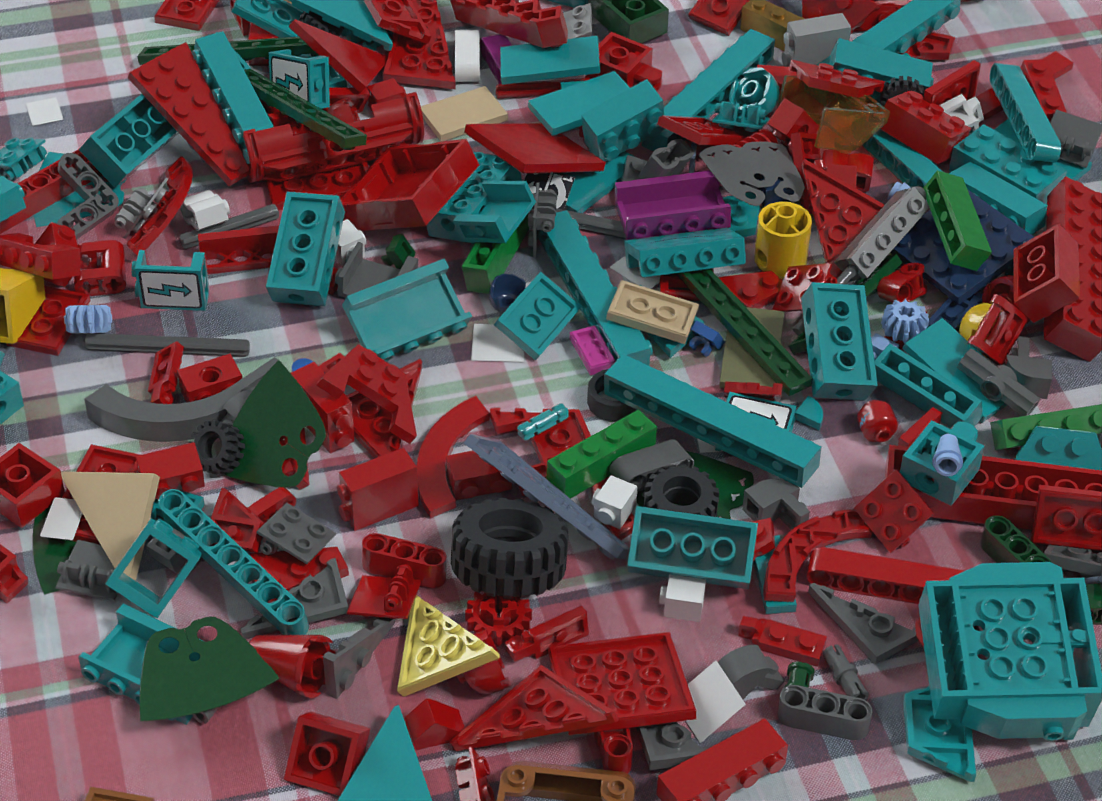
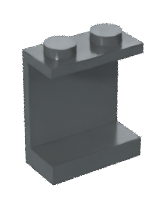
M357 242L353 251L348 252L343 269L339 268L336 273L335 284H338V296L346 298L348 295L418 269V259L408 256L402 268L397 269L363 259V243Z

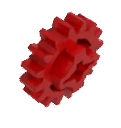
M475 592L474 600L467 601V609L465 610L467 630L474 631L475 634L487 628L488 637L491 636L493 640H496L497 646H501L502 640L508 641L516 635H521L524 630L530 629L532 609L530 608L529 599L523 600L520 597L503 599V596L496 595L491 597L487 596L486 593L480 594Z

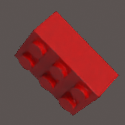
M907 91L888 99L875 125L937 164L950 159L953 147L965 139L972 129L965 125L964 120L948 115L941 106L933 103L930 104L923 99L921 94L915 91Z
M1060 224L1053 226L1014 249V304L1033 323L1050 316L1053 312L1074 303L1080 298L1078 243Z

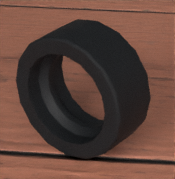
M608 369L602 370L594 374L589 380L587 404L590 411L597 417L608 421H619L637 409L620 401H610L598 395V393L604 390V374Z

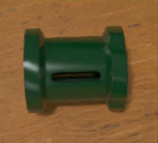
M799 661L790 663L787 669L788 682L784 688L789 685L809 688L810 682L814 679L815 669L808 663Z

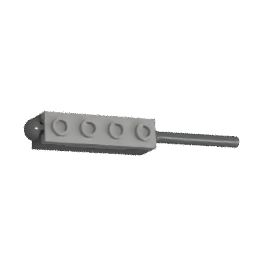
M915 186L897 191L834 261L842 271V274L837 278V284H847L849 281L868 278L930 208L926 201V192L922 187ZM803 318L793 328V332L798 336L805 331Z

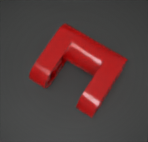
M116 240L78 244L82 265L80 268L85 270L80 271V276H74L75 291L90 294V296L122 292L126 288L123 244Z

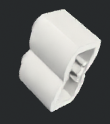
M210 190L186 197L180 207L185 222L188 225H192L197 231L229 220L230 208L225 199L222 200L220 196L213 194Z

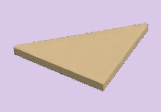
M61 472L62 479L112 565L116 568L151 518L160 477L154 473ZM145 542L123 572L135 581Z

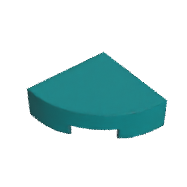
M808 395L797 409L795 420L820 430L823 422V409L814 398Z

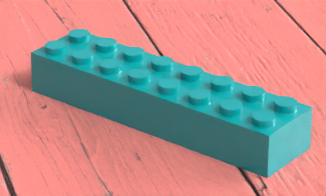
M234 50L243 69H251V67ZM141 94L94 132L80 147L79 151L116 188L179 133L147 98Z

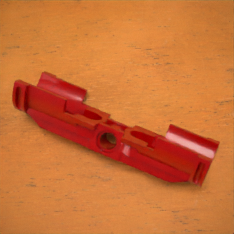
M413 92L405 94L403 98L371 105L373 118L347 123L367 135L366 145L356 146L353 150L341 149L338 144L326 140L324 136L313 131L293 136L290 124L255 131V129L243 131L250 162L248 164L250 171L248 176H246L247 180L250 183L265 179L281 182L378 159L388 147L422 143L424 140V120L417 93Z

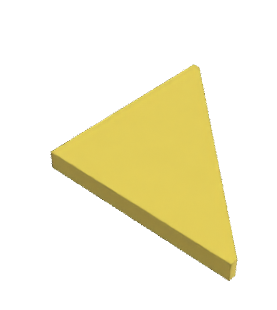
M416 595L409 616L397 691L405 697L499 659L500 654Z

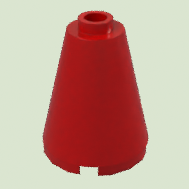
M257 635L249 641L261 658L278 675L280 679L276 680L277 682L303 697L312 699L321 694V692L317 691L321 688L322 684L325 685L323 656L328 651L336 654L335 650L330 649L329 643H333L330 638L323 635Z

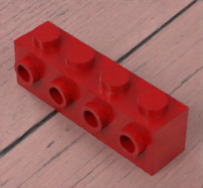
M764 718L658 775L656 795L661 801H725L732 793L743 787L749 788L759 778L768 773L774 774L781 770L786 764L788 744Z

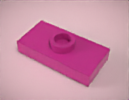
M596 326L570 332L569 339L589 375L609 369L616 362Z

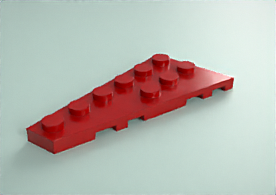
M411 0L432 37L429 44H425L394 33L392 50L389 51L383 72V81L394 78L397 83L456 89L437 0Z
M187 42L129 72L128 79L228 186L248 176L250 168Z

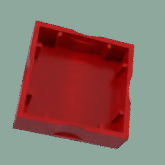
M460 139L425 145L413 144L388 147L373 163L367 173L340 199L345 210L343 221L348 219L358 231L426 226L479 166L468 140Z

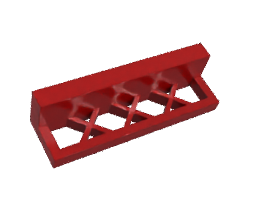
M279 225L198 234L200 252H205V259L221 260L220 263L207 265L206 261L207 274L270 268L272 258L265 259L261 256L269 253L273 254ZM245 256L248 258L245 261L239 262L234 260L237 257Z

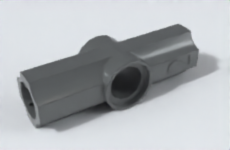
M970 349L964 355L957 366L960 371L980 385L981 392L987 399L995 402L1001 400L1021 416L1030 415L1041 400L1017 382L1016 374L1011 368L1005 365L995 366L973 349Z

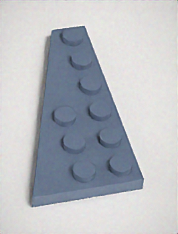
M470 434L464 441V444L476 452L482 460L500 470L501 475L513 484L517 483L524 488L523 493L536 503L540 500L564 521L576 527L580 535L600 545L599 550L612 560L615 557L625 559L629 555V546L500 440Z

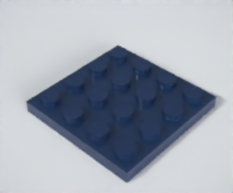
M969 190V195L992 251L988 259L977 271L950 264L931 210L926 212L890 252L893 255L897 254L905 264H923L925 267L923 278L958 305L1014 265V249L1034 238V236Z

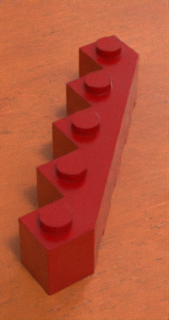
M450 0L456 20L542 48H555L567 43L568 29L561 5L541 9L539 0L519 2V0Z

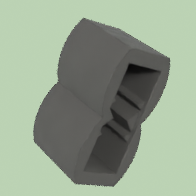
M675 139L667 147L658 148L652 153L638 177L640 179L679 175L695 151L683 139Z

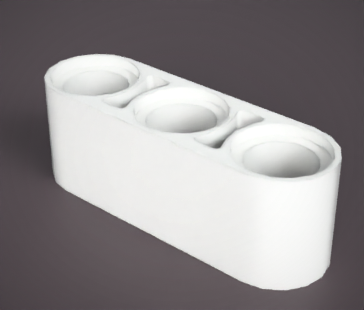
M455 30V82H480L479 30Z

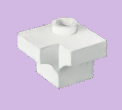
M960 94L939 105L948 115L964 120L965 125L972 128L969 135L977 130L979 123L984 120L980 102L976 97L966 101L965 97Z

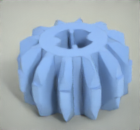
M906 298L903 302L894 300L893 304L887 305L881 320L882 329L885 331V336L893 337V342L902 340L905 344L908 340L927 329L929 314L925 312L924 306H917V301L910 303Z
M73 305L65 308L64 324H66V331L69 333H105L111 330L112 314L110 307L107 305Z

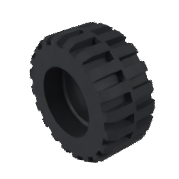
M498 498L495 501L491 499L483 500L481 504L474 503L468 509H464L454 520L452 525L450 564L454 574L465 586L470 585L471 589L475 592H484L487 596L491 597L496 595L503 596V599H512V597H520V599L529 598L532 594L537 596L543 594L546 589L551 590L565 575L569 538L568 528L562 518L557 513L554 514L552 509L546 506L541 507L539 503L533 501L529 503L524 502V499L517 498L515 500H507V498Z

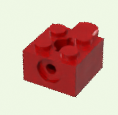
M610 32L599 43L600 73L585 75V78L592 79L615 71L630 88L648 79L656 91L662 86V70L652 67L653 48Z

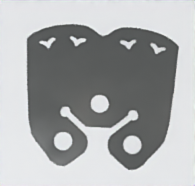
M749 142L741 148L732 145H717L704 149L699 154L725 190L735 198L750 205L759 206L764 201L765 194L758 189L740 184V181L760 188L773 186L778 180L777 178L781 177L784 181H781L774 191L777 196L792 202L799 201L804 191L803 180L783 145L772 142ZM758 147H760L759 151L752 150V148L757 149ZM730 150L732 151V152H730V154H727L726 152H723V151H730ZM754 174H762L765 179L759 181L754 178ZM791 188L794 194L788 195L784 193L783 189ZM753 192L756 198L749 199L745 196V193Z

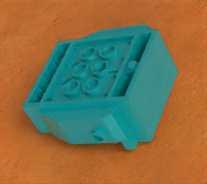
M1051 562L982 563L950 577L949 580L926 581L918 607L934 719H960L961 725L998 739L1044 738L1048 741H1055L1062 738L1063 740H1073L1079 727H1089L1102 701V670L1084 578H1063L1062 567ZM973 626H979L983 631H977ZM1029 639L1033 644H1027L1023 640ZM982 654L987 657V660H981L977 655Z

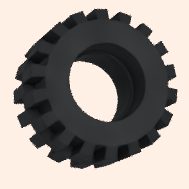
M680 464V467L670 465L667 470L661 468L657 470V475L652 474L649 478V483H646L643 507L717 517L719 489L716 488L714 479H709V474L705 471L699 472L697 467L687 468V465ZM673 503H685V504H688V505H687V506H679V505H675V504H673Z

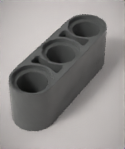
M668 440L618 457L611 464L609 472L616 478L636 485L637 492L645 490L646 483H649V478L652 474L657 475V470L661 468L667 470L670 465L680 467V464L687 465V468H692L694 460L677 440Z
M789 685L783 688L780 693L777 717L783 725L849 740H861L869 732L872 707L870 703L861 698L799 685Z

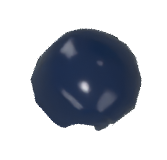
M514 274L496 276L489 291V301L493 308L503 314L526 288L525 280Z

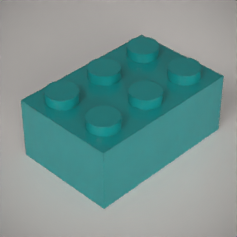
M648 79L581 114L586 146L592 154L606 162L615 159L620 153L628 149L637 147L642 141L659 135L665 129L657 125L659 117L664 115L663 99Z

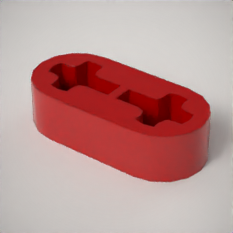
M279 487L254 502L248 508L266 523L286 503L294 507L296 497L285 487Z

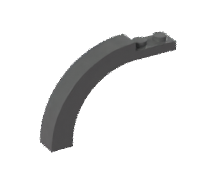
M272 358L218 394L188 403L155 404L127 397L106 384L84 398L87 416L95 424L110 432L137 440L173 442L195 439L191 435L193 432L199 433L196 428L198 425L204 426V422L207 420L222 421L228 413L223 408L227 401L242 391L253 390L278 359Z

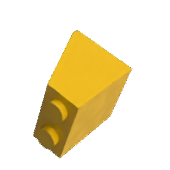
M0 268L1 343H16L45 299L44 277L16 269Z

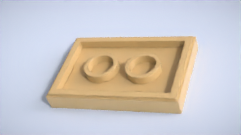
M486 86L421 106L424 121L440 141H446L466 134L464 133L466 124H498L508 120V113Z
M621 280L606 319L685 344L699 304Z

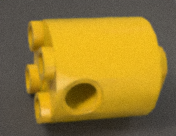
M775 202L762 208L758 216L754 262L759 269L764 272L772 271L778 277L784 279L788 266L807 264L812 219L805 208L791 202Z

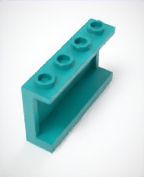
M727 227L624 241L626 267H639L642 277L746 263L744 237Z
M445 258L346 297L342 307L361 346L372 350L378 357L387 362L393 359L398 352H412L423 342L428 341L431 344L442 339L445 333L452 331L453 334H456L468 327L467 324L471 320L472 315L470 312H464L447 278L446 272L449 266Z
M123 603L116 611L118 621L116 627L91 655L82 652L78 658L81 673L88 681L98 682L109 687L115 694H123L140 705L141 673L148 640L158 631L175 627ZM171 637L165 638L159 643V649L163 653L175 652L179 647L178 640ZM192 653L189 659L197 661L200 659V654ZM191 714L169 718V720H177L187 725L193 716Z

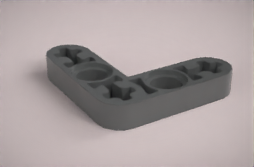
M66 153L60 158L57 167L58 172L85 202L61 217L57 224L70 228L75 222L76 225L72 230L75 231L77 240L113 215L119 200L110 187L80 156L74 153ZM66 163H67L68 165L74 164V165H75V168H73V167L67 168V167H66ZM83 180H90L94 183L95 188L86 189L82 186L81 182ZM109 201L111 204L110 206L108 204L102 205L101 202ZM89 212L94 219L92 221H84L80 217V213Z

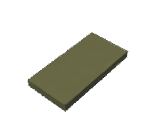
M746 307L781 344L785 312ZM727 330L719 389L725 388V381L760 383V386L773 387V383L776 382Z

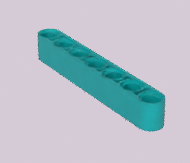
M994 63L990 70V84L1030 160L1056 163L1061 153L1060 140L1021 68L1017 65Z
M170 489L162 493L158 503L165 522L195 541L199 545L198 550L202 552L201 557L283 635H306L309 629V622L305 609L291 593L183 492L177 489ZM238 561L233 565H228L231 562ZM252 580H257L255 583L248 584ZM271 599H278L273 603H267ZM291 618H298L294 622H287Z

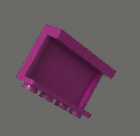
M711 171L615 182V205L627 240L726 227L731 228L730 204L724 203L719 189V181Z

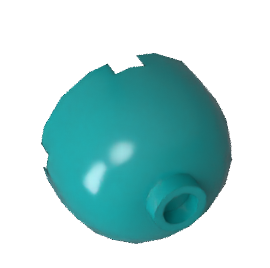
M764 68L747 70L743 73L745 77L740 82L736 80L732 85L729 101L735 103L734 109L736 103H740L739 113L741 114L743 105L747 104V114L748 106L753 105L761 106L762 109L767 111V115L778 103L780 98L779 85L775 78Z

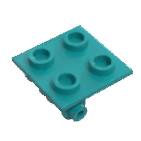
M722 101L721 103H716L715 113L719 114L712 122L719 123V126L722 128L741 126L744 127L743 130L758 132L759 129L764 128L771 118L766 117L767 111L762 109L761 106L749 105L747 114V104H744L741 114L739 113L740 103H736L734 111L735 103Z
M15 137L5 142V147L0 150V168H3L5 171L3 176L10 181H15L29 171V168H33L34 165L44 160L47 151L41 145L46 140L33 139V137L27 139Z

